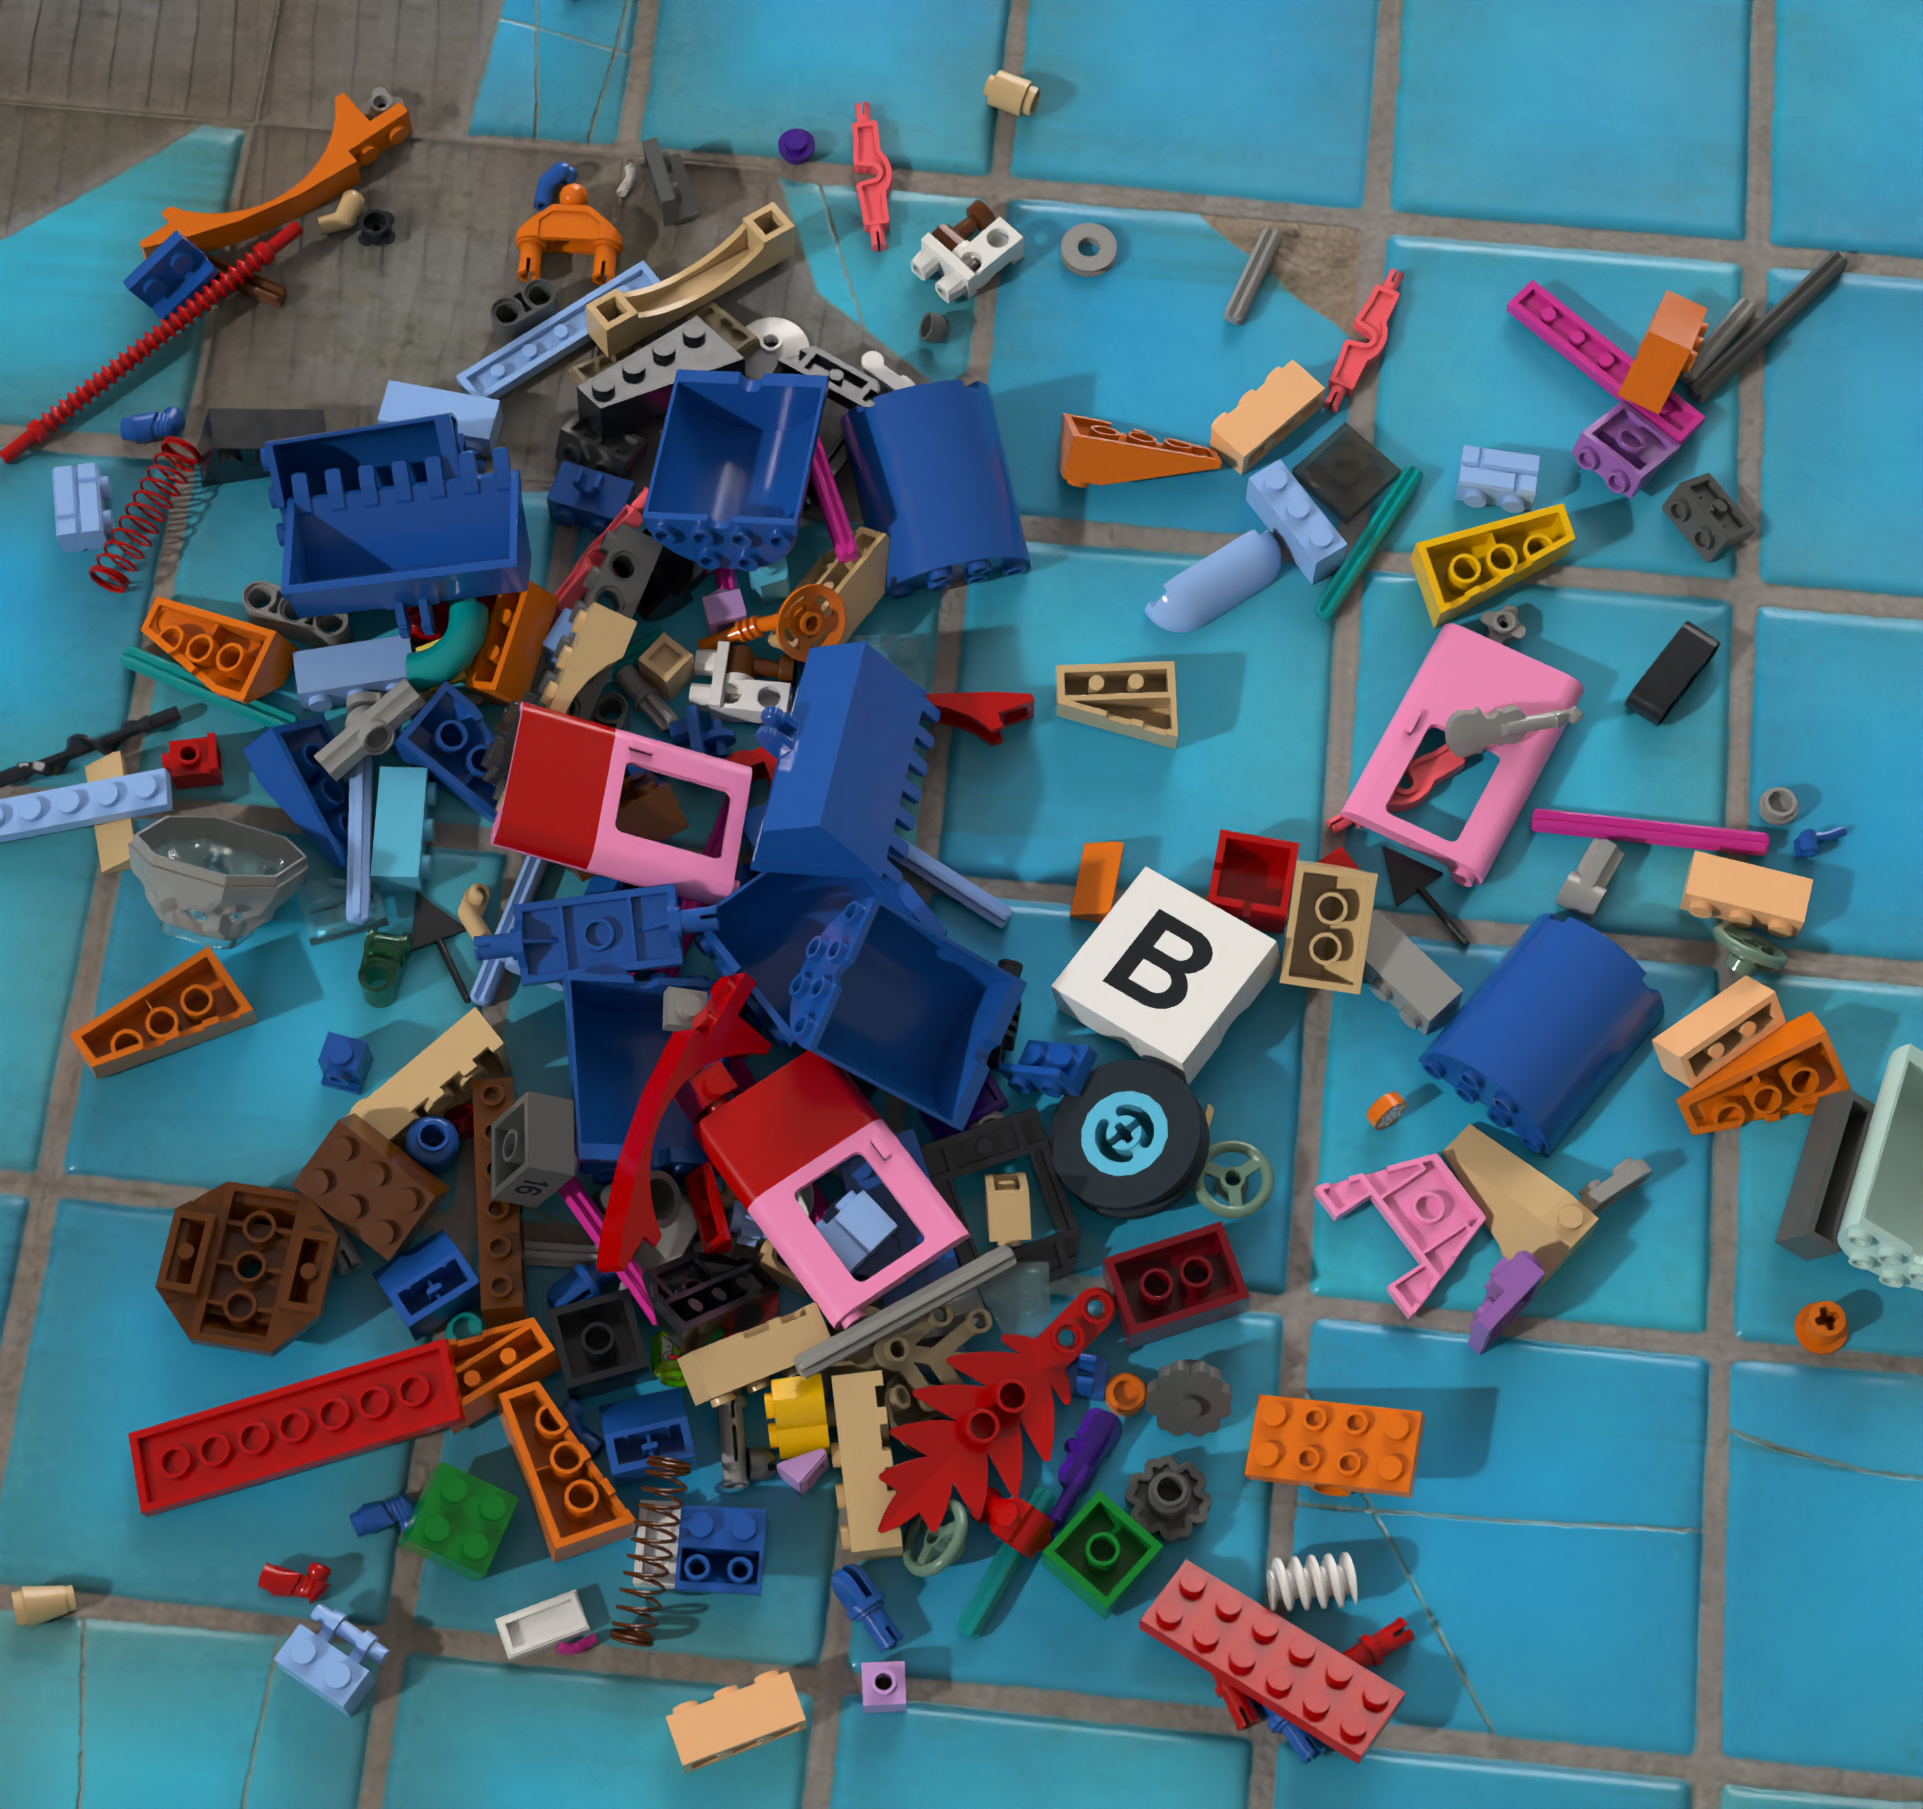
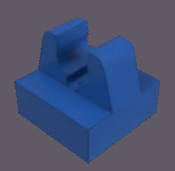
M1080 1353L1066 1368L1071 1398L1104 1401L1109 1357Z

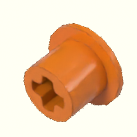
M1831 1301L1808 1304L1797 1314L1794 1323L1795 1336L1801 1346L1812 1353L1820 1355L1831 1354L1840 1349L1847 1339L1849 1330L1845 1312L1838 1304Z

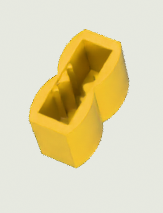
M821 1373L815 1374L808 1379H804L801 1376L772 1379V1393H764L767 1419L775 1418L776 1421L768 1423L770 1448H779L780 1460L791 1459L821 1448L827 1454H831Z

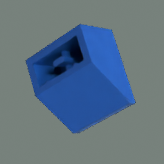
M443 1229L371 1273L415 1342L449 1321L454 1315L465 1311L481 1301L479 1279L460 1250Z
M681 1388L599 1406L607 1454L616 1488L660 1478L646 1474V1469L667 1471L648 1465L646 1461L649 1455L681 1460L692 1465L691 1471L698 1469Z
M684 1505L681 1508L675 1591L761 1596L769 1526L767 1509Z

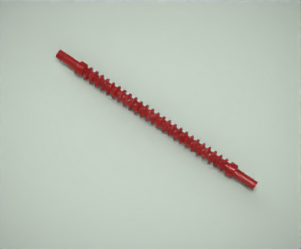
M293 221L266 243L261 241L252 249V254L245 253L246 259L244 261L237 259L236 267L229 266L227 274L221 272L218 281L212 279L211 287L203 286V293L195 292L194 300L186 299L187 305L185 307L179 305L176 314L173 312L169 313V320L161 319V326L153 325L152 333L144 332L145 338L143 340L135 339L136 345L134 347L128 345L125 354L119 352L118 360L110 359V366L102 365L101 373L93 372L94 378L92 380L84 379L85 385L83 387L77 385L74 394L68 392V398L65 401L59 399V406L54 407L51 405L50 413L42 412L40 420L35 418L26 425L27 430L0 451V458L8 465L36 442L40 444L45 442L50 437L49 432L51 430L54 432L58 431V424L66 425L65 419L67 417L73 419L75 418L74 412L76 410L84 411V404L92 405L91 399L93 397L100 398L102 390L108 392L109 384L117 385V378L120 376L126 378L125 372L127 370L134 372V365L136 363L143 365L142 359L144 357L151 358L153 350L159 352L160 344L168 345L169 337L177 338L176 332L178 330L185 332V325H193L195 317L201 319L203 317L202 311L210 312L211 304L219 305L218 299L220 297L227 299V292L230 290L235 292L237 284L243 286L246 277L252 279L253 271L261 272L260 266H269L273 263L278 252L304 233L299 224Z

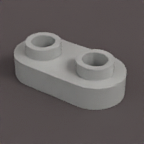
M1629 1157L1614 1167L1611 1171L1613 1176L1601 1183L1599 1179H1595L1587 1184L1578 1193L1581 1197L1579 1201L1594 1215H1597L1634 1191L1653 1174V1171L1643 1158L1634 1161Z

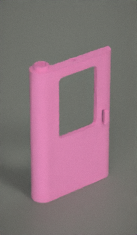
M1444 624L1339 815L1392 839L1411 850L1447 865L1451 878L1461 886L1481 885L1567 723L1559 728L1553 727L1527 732L1524 738L1516 744L1506 743L1502 746L1492 744L1484 748V750L1497 755L1500 762L1456 841H1447L1388 813L1386 807L1428 730L1439 728L1445 731L1448 718L1456 711L1473 710L1475 707H1479L1484 714L1492 713L1495 708L1502 709L1510 705L1518 706L1526 716L1547 713L1554 709L1562 711L1577 706L1584 693V687L1574 677L1457 624Z

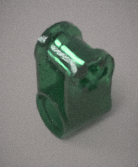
M374 926L368 929L364 944V954L358 971V980L364 999L369 1005L376 1008H384L396 1000L404 969L410 958L412 934L410 932H403L402 935L380 932L378 927ZM377 979L387 980L383 986H370Z

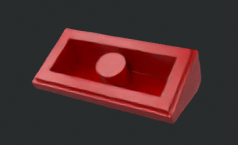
M710 1161L704 1162L685 1176L705 1254L729 1252L732 1250L731 1236Z

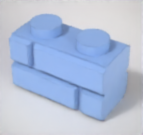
M1464 445L1459 464L1455 500L1464 501L1467 506L1480 508L1488 504L1502 506L1503 510L1510 513H1520L1524 510L1531 511L1536 494L1540 456Z
M95 462L78 464L76 467L72 465L54 467L52 477L56 537L62 551L72 553L84 551V549H104L103 545L108 541V533L115 529L112 510H106V499H112V487L109 476H103L99 465Z

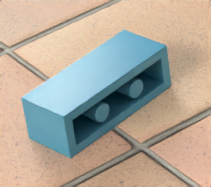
M380 766L370 874L375 892L423 893L424 879L431 878L432 857L431 855H426L427 842H434L435 821L434 818H429L430 806L437 805L438 785L437 782H431L428 768Z

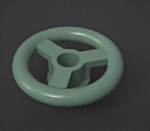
M1718 924L1713 928L1714 938L1730 950L1724 961L1725 965L1740 974L1753 977L1759 964L1770 968H1783L1788 962L1787 955L1783 950L1751 931L1730 924Z
M1224 1140L1209 1146L1206 1164L1193 1189L1200 1203L1210 1212L1225 1218H1243L1260 1210L1269 1200L1274 1187L1273 1169L1267 1157L1254 1145L1240 1140ZM1227 1152H1237L1251 1158L1239 1167L1230 1166L1224 1168L1211 1162L1216 1156ZM1260 1170L1262 1183L1258 1194L1253 1200L1242 1205V1199L1246 1196L1248 1190L1249 1176ZM1204 1174L1216 1179V1194L1222 1201L1229 1203V1206L1221 1204L1211 1197L1205 1187ZM1229 1177H1234L1239 1181V1184L1231 1186L1225 1180Z
M953 1498L949 1499L946 1510L953 1513L955 1521L944 1526L940 1525L936 1532L929 1530L919 1513L912 1520L904 1537L902 1556L906 1568L913 1575L919 1577L936 1575L948 1565L955 1563L964 1553L968 1518L965 1508L959 1501ZM923 1529L925 1533L923 1539L924 1546L916 1560V1541L920 1531ZM933 1556L937 1558L936 1560L931 1562Z

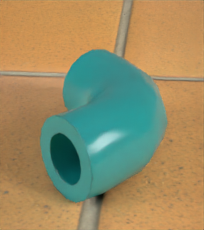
M477 601L454 603L449 609L448 627L443 637L427 649L407 654L405 662L406 674L409 684L415 691L443 684L445 680L449 682L471 665L484 644L489 621L487 606Z

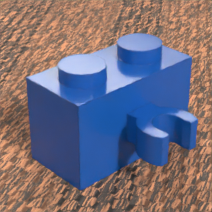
M563 460L546 500L549 515L556 522L564 526L577 525L584 527L600 536L626 504L631 505L637 498L635 482Z

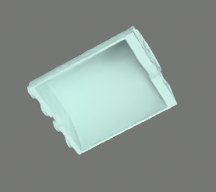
M1908 1044L1894 1050L1888 1059L1837 1241L1842 1251L1849 1257L1848 1262L1850 1265L1859 1269L1869 1270L1878 1275V1280L1882 1284L1894 1288H1901L1904 1285L1923 1291V1051L1912 1044Z

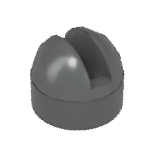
M928 311L920 323V339L929 343L945 341L950 335L948 319L941 314Z
M763 1447L747 1448L748 1480L763 1481L771 1478L777 1470L776 1466L768 1464L777 1461V1456L774 1452Z

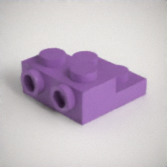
M1622 400L1582 431L1571 454L1576 457V461L1582 469L1593 470L1605 479L1607 487L1612 492L1623 493L1631 499L1652 481L1659 469L1677 456L1682 445Z
M1519 1251L1511 1260L1506 1256L1503 1257L1489 1273L1491 1278L1484 1286L1487 1294L1483 1303L1474 1313L1476 1318L1469 1326L1472 1333L1468 1345L1479 1355L1536 1296L1545 1272L1541 1270L1542 1266L1538 1259L1528 1251Z

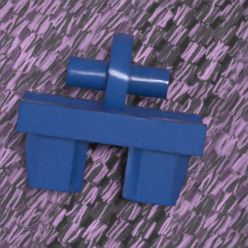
M695 704L684 708L685 718L669 725L670 735L676 746L684 747L691 745V750L717 758H727L726 748L736 743L734 730L723 728L720 719L710 721L707 715L699 714L698 707Z

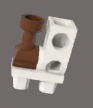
M975 200L967 207V218L954 227L941 224L931 234L928 232L921 239V251L911 261L912 272L921 280L926 281L936 271L942 276L935 283V290L948 304L962 294L969 300L977 293V289L985 286L998 271L1008 263L1015 264L1024 256L1023 236L1001 217L995 219L992 211L980 200ZM977 229L982 231L971 242L968 240Z
M718 641L717 650H696L694 662L695 675L712 676L711 685L692 683L689 693L690 706L695 704L700 711L710 712L711 721L720 719L722 722L726 720L733 723L751 722L763 724L760 718L761 712L765 709V706L769 707V705L779 707L783 712L790 715L793 705L791 686H794L796 681L797 660L787 654H783L779 661L755 657L753 651L748 646L743 644L741 646H730V642ZM756 677H778V682L756 680Z

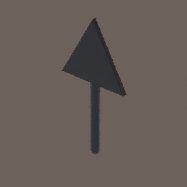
M1382 846L1396 907L1418 892L1461 944L1468 946L1470 944L1469 939L1424 888L1443 875V872Z
M416 892L411 952L436 943L464 1003L469 1004L471 1002L470 995L443 941L467 930Z

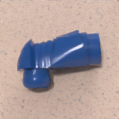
M174 406L167 407L163 413L155 411L124 417L121 419L120 424L121 436L124 441L131 440L137 444L152 441L159 437H178L185 428V419L183 412Z
M399 1492V1497L390 1500L362 1504V1507L358 1508L356 1512L349 1514V1517L359 1538L396 1522H399L404 1532L417 1501L410 1495Z

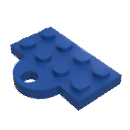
M914 1128L895 1134L932 1183ZM855 1155L839 1165L847 1193L853 1190L858 1195L862 1190H865L899 1226V1229L852 1273L854 1275L874 1273L875 1275L924 1241V1237L866 1159L861 1155ZM844 1196L835 1200L824 1213L822 1219L826 1224L839 1213L834 1207ZM954 1248L908 1278L902 1284L884 1294L882 1300L885 1308L960 1268Z

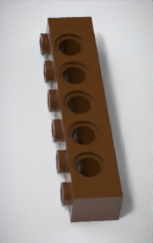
M513 1077L472 1081L481 1311L487 1328H494L528 1319L523 1205L491 1199V1124L518 1100Z

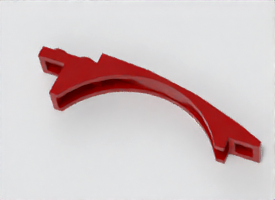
M929 693L925 696L941 712L939 722L937 723L962 729L980 738L992 747L1003 743L1000 731L1004 727L1034 717L1035 700L1033 695L1028 693ZM763 747L751 751L739 750L730 754L727 759H724L751 767V783L766 778L771 789L778 759Z
M746 972L723 976L716 981L711 988V998L707 1005L694 1017L691 1023L692 1029L672 1033L641 1094L617 1161L603 1221L596 1269L601 1273L625 1271L643 1240L651 1247L657 1246L662 1237L651 1197L650 1163L653 1143L660 1120L676 1092L697 1071L712 1062L725 1057L748 1058L750 1054L767 1055L772 1046L770 1042L738 1015L757 983Z

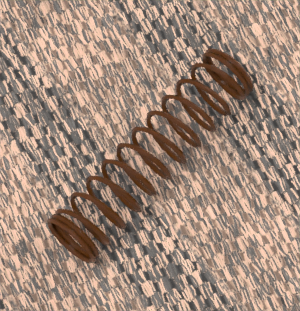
M649 1455L646 1463L652 1467L667 1471L646 1469L645 1473L669 1480L683 1488L668 1489L642 1486L641 1489L666 1497L680 1505L665 1506L638 1503L637 1506L670 1517L676 1522L661 1523L634 1520L633 1522L637 1525L662 1532L673 1539L658 1540L631 1537L630 1540L659 1549L669 1556L656 1557L629 1553L626 1556L627 1558L664 1570L665 1573H639L624 1570L623 1574L655 1584L662 1590H636L622 1587L619 1590L620 1592L649 1600L657 1604L658 1607L615 1605L617 1609L646 1617L652 1620L654 1624H629L613 1621V1626L622 1628H612L609 1637L615 1641L641 1647H652L655 1641L650 1633L641 1629L654 1628L659 1625L656 1618L645 1612L658 1611L662 1608V1604L658 1600L648 1595L661 1594L666 1591L663 1584L651 1578L665 1577L670 1574L665 1566L654 1561H664L673 1558L670 1550L658 1544L673 1543L677 1540V1537L672 1532L661 1527H673L681 1523L678 1517L664 1510H677L684 1507V1503L680 1499L667 1493H682L688 1490L685 1483L670 1476H686L692 1472V1465L688 1462Z

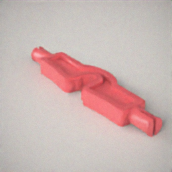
M861 102L854 106L857 122L852 123L853 169L856 173L873 174L876 177L858 182L856 193L862 213L864 232L870 233L871 249L874 252H878L877 239H879L882 252L887 249L885 231L890 229L887 198L892 189V170L888 158L881 151L878 123L875 120L871 121L870 104L863 102L864 114H862Z
M1396 269L1389 270L1383 286L1375 285L1368 301L1356 317L1353 329L1370 342L1344 341L1338 361L1329 377L1328 388L1331 390L1323 403V407L1329 411L1332 404L1331 412H1337L1344 396L1353 395L1365 368L1374 364L1382 355L1388 335L1387 324L1399 300V293L1396 291L1404 278V274L1401 271H1398L1395 277Z
M644 487L631 505L626 504L606 530L588 546L575 564L570 575L554 593L553 596L558 598L559 601L548 633L564 608L572 610L577 600H580L588 591V588L583 587V584L592 565L598 567L603 554L598 552V549L608 530L613 532L621 523L637 529L643 522L642 515L648 488Z
M1445 744L1433 752L1412 760L1405 772L1411 788L1403 789L1398 785L1386 807L1387 812H1402L1420 805L1430 795L1434 786L1462 771L1465 760L1474 754L1466 757H1457ZM1339 814L1326 821L1327 827L1333 835H1337V833L1353 824L1358 829L1364 827Z

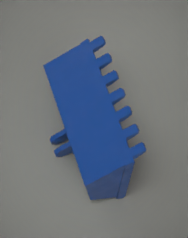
M506 447L493 449L494 473L478 474L473 451L461 452L458 456L461 477L446 479L444 478L441 457L439 455L428 456L425 459L427 481L411 483L407 460H395L391 464L394 485L381 487L377 485L374 465L371 463L362 464L358 467L360 489L344 491L340 468H329L324 473L327 493L311 495L306 472L293 473L291 481L294 497L287 499L281 584L282 597L290 602L299 619L383 608L386 610L395 609L400 638L406 639L411 638L412 633L409 607L419 606L422 630L424 635L431 636L436 633L432 605L440 604V601L528 591L532 556L522 501V483L520 471L511 470L508 449Z
M866 641L809 648L803 675L800 676L790 715L783 712L779 707L770 705L769 707L765 706V709L761 712L760 718L763 724L767 726H760L756 731L755 738L758 744L760 743L765 750L778 760L750 865L751 870L871 880L882 879L892 886L901 884L902 872L887 861V855L890 852L901 859L908 855V844L898 837L893 830L895 825L906 831L914 829L915 817L900 805L901 797L913 804L919 803L921 800L922 791L908 780L906 776L908 771L919 777L927 774L928 764L913 751V747L916 744L925 750L933 748L934 737L919 725L921 717L935 724L939 722L941 712L925 698L926 691L921 686L910 680Z

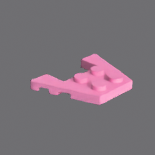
M1437 1153L1390 1165L1385 1170L1364 1175L1361 1173L1348 1177V1180L1329 1184L1327 1182L1320 1184L1313 1191L1315 1197L1334 1222L1370 1200L1419 1264L1417 1267L1391 1283L1386 1290L1408 1320L1416 1315L1486 1220V1216Z

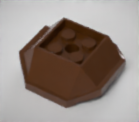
M228 1181L208 1191L193 1202L190 1200L175 1208L155 1288L192 1344L274 1357L322 1319L340 1238L317 1204L303 1193ZM253 1264L262 1266L257 1276L252 1278L242 1276L248 1266Z

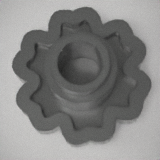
M1192 1359L1177 1360L1171 1363V1365L1162 1366L1158 1371V1379L1151 1380L1147 1385V1412L1157 1416V1426L1160 1429L1166 1430L1174 1436H1181L1187 1431L1196 1437L1204 1436L1208 1432L1218 1430L1220 1418H1225L1231 1413V1385L1222 1382V1372L1220 1369L1212 1367L1204 1361Z
M1171 1456L1148 1460L1145 1464L1144 1473H1134L1131 1475L1129 1487L1125 1493L1126 1504L1133 1508L1130 1517L1153 1537L1159 1534L1160 1539L1165 1544L1186 1541L1190 1538L1193 1527L1203 1526L1206 1523L1212 1499L1209 1494L1204 1492L1206 1486L1205 1475L1198 1471L1191 1462H1184L1178 1466L1175 1459Z

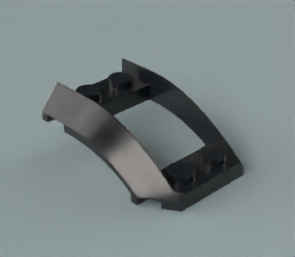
M816 346L801 349L799 355L790 358L782 355L778 359L777 366L773 373L828 376L829 389L827 398L848 410L855 406L872 407L874 406L873 398L878 396V380ZM843 434L826 456L834 479L849 461ZM810 478L803 511L810 509L817 501Z
M1037 1107L1014 1112L1012 1115L963 1130V1132L960 1131L939 1139L935 1138L920 1145L933 1186L970 1235L971 1232L952 1179L1027 1155L1037 1188L1055 1234L1010 1248L1015 1255L1017 1263L1009 1270L979 1285L993 1299H997L1073 1273L1077 1258L1076 1252L1082 1232L1070 1207L1061 1179L1053 1166L1051 1159L1053 1156L1048 1140L1043 1132ZM972 1235L954 1248L961 1267L980 1257Z

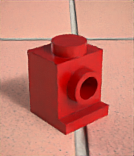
M215 732L207 733V737L169 741V752L162 753V767L166 768L170 773L176 790L224 784L221 747Z
M719 1059L690 1077L673 1098L694 1127L704 1117L729 1102L728 1097L738 1085Z

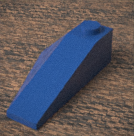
M445 680L389 750L410 767L428 768L431 782H437L438 787L494 824L497 813L493 811L498 801L492 799L501 777L508 779L510 769L509 758L503 751L504 747L499 739L494 737L484 722V716L478 707Z
M321 716L271 727L243 749L252 771L260 785L338 870L347 868L349 782H344L343 776L336 782L314 757L315 754L335 738L325 717Z

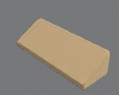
M121 751L112 752L85 766L87 783L127 775L126 764ZM134 817L94 825L102 874L131 869L128 844L133 841L134 834L137 833Z

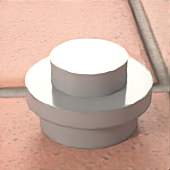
M1783 787L1771 788L1765 791L1758 803L1760 816L1767 823L1774 826H1784L1791 823L1799 809L1795 795Z

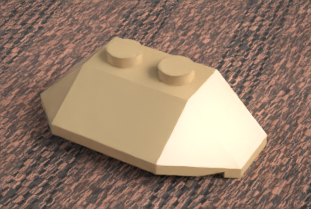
M860 526L852 532L858 548V558L856 561H849L845 564L839 562L833 547L816 561L792 591L794 592L805 585L820 584L838 594L843 602L846 613L844 633L838 644H844L850 639L852 633L885 594L890 542L889 537L885 533ZM819 595L815 604L821 607L824 616L832 615L828 601ZM804 596L798 598V599L790 606V608H791L797 601L803 599ZM781 606L777 609V611L774 614L779 613ZM789 627L784 629L788 642L797 649L798 639L791 634ZM826 629L818 641L810 644L811 648L818 646L826 638L830 629ZM772 630L768 637V643L772 647L782 650L777 639L776 630Z

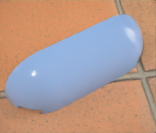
M1255 529L1241 535L1165 583L1163 586L1167 592L1156 602L1149 601L1144 612L1157 626L1171 632H1191L1205 626L1260 592L1276 579L1281 568V550L1277 540L1269 529H1266L1260 535Z

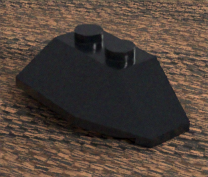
M692 1251L647 1270L641 1277L657 1324L668 1335L670 1341L684 1353H688L733 1332L780 1289L777 1283L754 1259L741 1257L738 1261L725 1255L705 1254V1252Z

